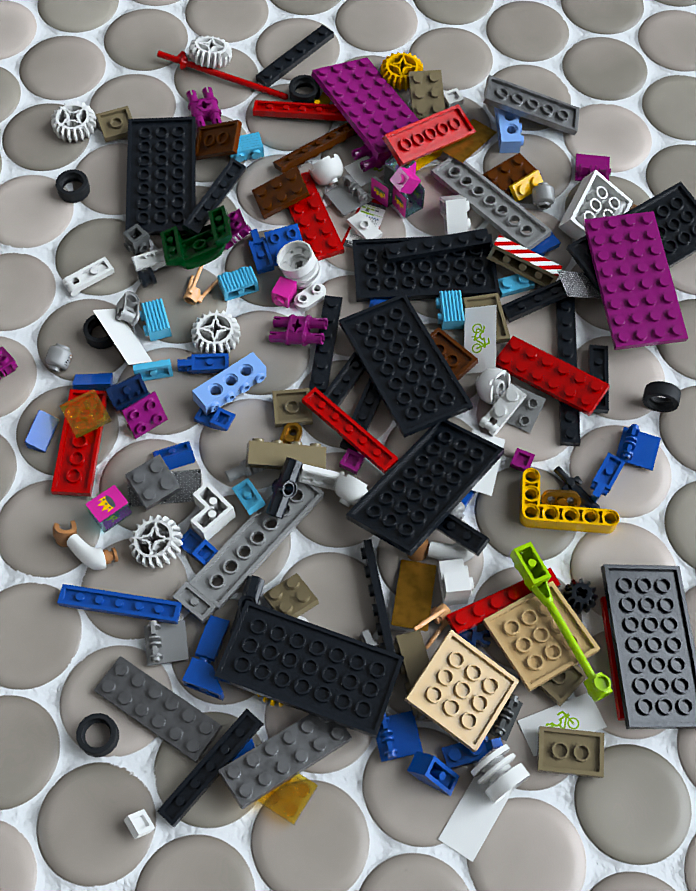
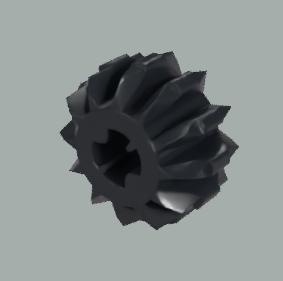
M582 578L579 579L578 583L573 579L570 585L567 584L565 586V592L562 594L569 605H571V608L573 610L574 608L577 609L578 614L582 610L588 613L590 608L595 607V601L598 599V595L594 594L596 587L590 588V581L584 584Z

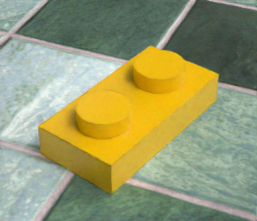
M534 170L509 186L516 202L532 194L533 188L538 183L543 182L539 170Z

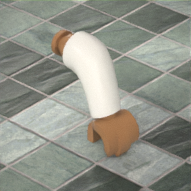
M75 520L70 521V530H62L58 523H54L53 536L56 543L62 547H69L85 566L93 570L106 569V564H110L112 560L118 562L115 547L111 548V551H108V549L102 550L101 547H91L77 535Z
M426 539L412 556H407L412 561H422L428 554V557L441 561L463 559L466 562L472 559L475 554L458 543L448 544L431 541L428 544L429 541Z

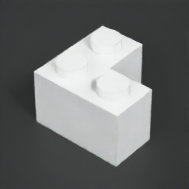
M461 195L439 197L440 214L444 216L445 234L467 232L471 228L470 218L467 217V211L470 210L469 201H466V198Z
M208 482L192 494L195 504L201 509L190 520L192 528L203 540L206 539L208 541L236 517L234 507Z
M463 559L439 561L438 575L443 603L447 606L467 604L474 589L473 577H469L468 566L464 565Z

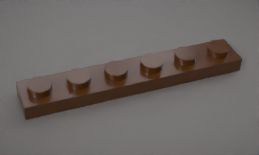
M347 122L274 161V167L282 173L287 172L297 165L304 164L310 158L317 157L323 151L330 150L336 144L345 142L349 137L358 134Z

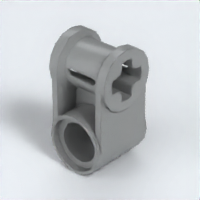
M127 291L116 305V319L119 321L124 320L131 326H135L140 317V299L136 293Z

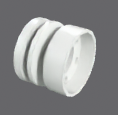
M299 240L292 241L279 250L277 264L285 278L297 282L298 289L310 287L319 279L321 266L308 243Z
M507 744L490 751L478 761L476 767L471 771L473 777L484 773L477 781L479 784L490 781L491 784L485 793L494 804L502 800L530 777L529 772L522 763L513 767L510 765L516 756L514 753L504 757L510 750Z

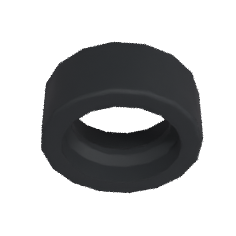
M310 75L296 76L289 84L290 99L292 102L314 103L315 100L319 99L320 86ZM300 87H309L314 91L309 94H299L295 90Z
M76 169L62 172L56 179L58 194L66 202L77 203L83 201L90 193L88 178L82 171ZM72 181L83 183L79 189L74 191L63 189L66 184Z
M96 315L90 316L83 325V332L87 343L96 349L112 347L114 342L109 335L103 338H96L91 335V331L96 326L102 324Z
M664 381L651 382L644 389L642 401L647 408L653 411L671 412L679 406L681 391L672 383Z
M102 713L91 714L79 723L76 731V740L79 747L87 755L103 757L116 748L119 741V729L114 720L108 715ZM95 723H104L110 729L111 736L109 741L102 747H91L85 740L87 729Z

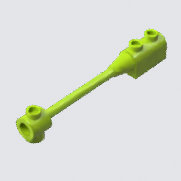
M528 542L514 548L510 554L514 567L522 576L525 586L547 607L588 679L583 683L588 695L592 697L594 702L610 695L613 692L611 680L602 672L594 673L553 603L554 600L547 583L551 575L533 544Z

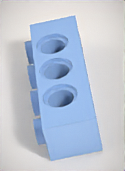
M494 107L499 153H519L520 147L524 144V136L521 135L522 123H519L520 116Z
M252 352L192 390L193 401L203 410L206 416L211 412L214 413L218 407L233 401L236 396L247 392L256 383H261L267 377L266 366Z

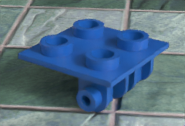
M297 223L264 232L274 266H278L277 255L284 245L292 241H303Z
M632 424L628 428L624 427L616 456L626 461L625 463L653 471L661 438L640 432L637 424Z
M412 711L390 716L384 714L376 738L381 762L415 755L416 751L423 752L415 716H413Z

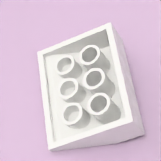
M594 170L582 179L558 228L569 237L578 240L586 235L583 225L584 219L622 215L629 211L633 201L597 170Z

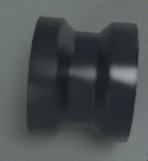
M148 267L145 271H137L143 288H146L149 284H157L151 267Z

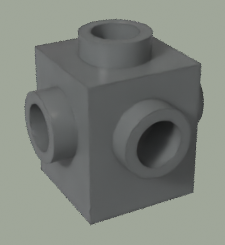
M138 224L123 232L124 246L129 252L132 251L137 256L150 248V236Z

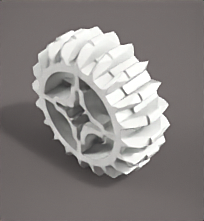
M208 35L206 37L200 36L195 37L190 42L189 58L196 65H201V67L220 69L229 65L232 58V50L229 43L225 42L224 39L221 40L219 37H209Z
M78 101L75 104L71 102L68 105L64 103L63 107L59 106L58 110H54L51 120L53 131L57 134L58 138H62L63 141L68 140L70 143L73 140L78 142L80 139L84 141L85 137L89 138L90 134H94L97 126L95 113L90 106H86L85 103L80 104Z
M209 310L208 315L202 313V318L197 317L196 323L192 325V342L196 349L199 348L201 353L211 354L223 353L225 351L230 353V348L235 349L236 344H239L241 336L240 326L237 320L232 318L231 314L226 315L225 311L219 313L216 310L215 313H212Z
M157 515L156 518L150 516L149 521L142 519L143 524L141 526L136 524L138 529L137 531H132L134 537L129 538V541L132 543L129 545L132 556L136 558L139 564L142 563L144 567L150 566L155 569L158 565L160 568H163L164 562L170 565L169 560L171 558L176 559L174 554L181 553L179 546L183 545V542L180 540L183 538V534L180 532V527L167 516L163 518L161 515ZM163 529L169 531V538L164 536L162 533ZM143 545L149 547V554L144 553Z

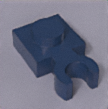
M477 626L458 634L474 647L476 643L484 648H488L491 644L490 641L483 639V637H490L489 631L482 630L477 632Z

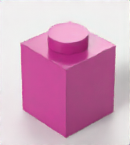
M399 167L390 178L391 183L399 192L412 194L421 182L411 169Z
M280 276L271 292L272 302L277 306L289 308L297 293V282Z

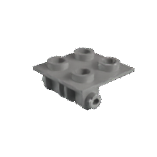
M348 174L343 176L342 184L325 193L326 197L343 216L372 201L361 186Z
M516 386L527 396L507 420V423L530 433L539 413L544 407L546 399Z
M156 620L149 621V625L144 626L147 666L189 660L185 620H179L178 624H157Z

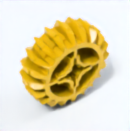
M405 52L391 53L390 56H386L380 67L383 78L386 79L393 89L398 88L399 91L401 89L406 91L409 88L408 73L410 71H424L423 63H421L420 59H417L416 55L412 56L411 52L405 54Z

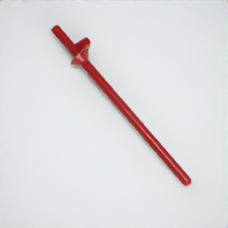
M160 50L157 53V57L180 64L181 70L189 67L284 100L288 99L287 93L213 68L196 65L195 62L188 60L184 51H181L177 56Z

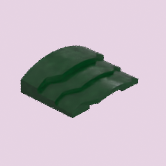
M224 205L208 212L211 224L205 226L201 233L196 236L190 233L182 236L177 226L160 233L167 266H179L189 270L203 266L221 256L226 244L232 239L231 222Z

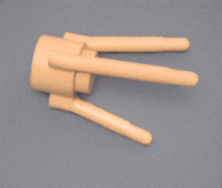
M203 266L198 268L195 278L193 275L190 277L183 296L184 301L188 304L196 305L197 302L201 303L204 297L218 284L217 279L202 295L200 294V289L195 286Z
M444 603L432 608L431 616L414 627V631H417L432 620L436 624L441 623L440 627L426 644V650L429 649L442 630L449 624L446 616L452 612Z

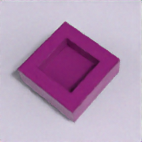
M348 448L339 463V467L357 475L365 457Z
M517 448L509 467L524 472L527 468H530L535 454Z

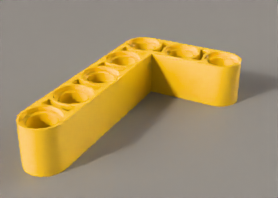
M527 468L523 472L520 481L519 520L523 526L605 534L612 533L615 530L620 518L614 510L540 504V473L534 468ZM526 478H531L534 482H530ZM526 496H532L534 499L530 500ZM526 513H530V514H532L534 517H532V518L527 517V516H526ZM545 515H551L553 519H548ZM565 516L571 517L573 521L567 520ZM585 518H590L593 522H588ZM608 519L613 524H608L605 520Z

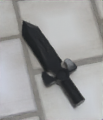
M560 466L554 469V472L565 483L562 490H569L571 488L572 491L579 494L581 503L586 508L600 509V506L589 499L590 495L580 486L582 485V480L579 476L575 478L569 477Z

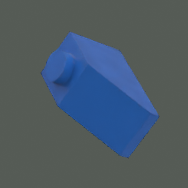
M192 657L182 679L184 686L223 701L224 694L219 681L214 679L215 671L212 664H210L211 662L203 657H199V659Z
M416 751L407 769L419 781L448 796H451L460 777L436 756Z

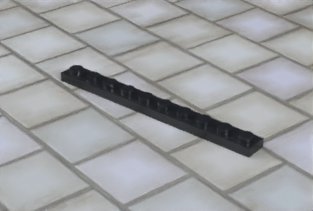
M567 297L556 302L557 358L577 368L575 297ZM559 401L560 446H580L579 411Z

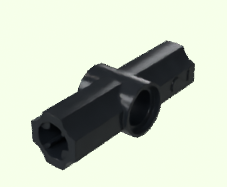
M286 457L279 478L272 483L273 494L266 510L268 515L279 519L283 518L290 498L294 497L297 493L296 481L303 465L302 462Z
M252 575L247 577L242 596L238 601V609L230 631L231 635L246 600L259 603L265 580L258 576Z

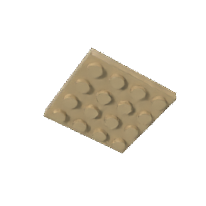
M554 582L548 583L554 600L553 603L586 659L599 652L600 647ZM533 592L483 620V624L529 692L579 663L547 607L541 603Z
M450 630L404 700L472 752H476L519 680L453 630Z

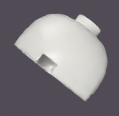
M333 154L334 158L326 156L312 165L313 170L309 168V174L317 184L332 187L339 183L338 179L343 174V164L337 154Z
M495 367L483 371L475 382L479 398L488 404L494 405L509 387L511 381L510 374L506 370Z
M341 471L334 490L338 497L341 498L339 502L349 507L350 505H355L368 492V485L350 474L345 477V473Z

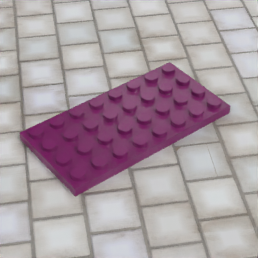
M367 57L312 70L311 76L377 159L392 155L382 139L385 134L419 120Z
M654 211L584 219L583 225L614 350L687 341V331Z

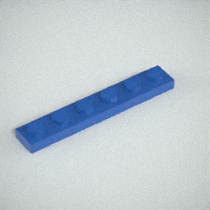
M67 584L62 585L57 604L63 607L156 620L171 624H178L182 609L181 602Z

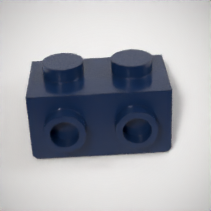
M140 373L105 388L113 408L116 411L120 410V412L150 394Z

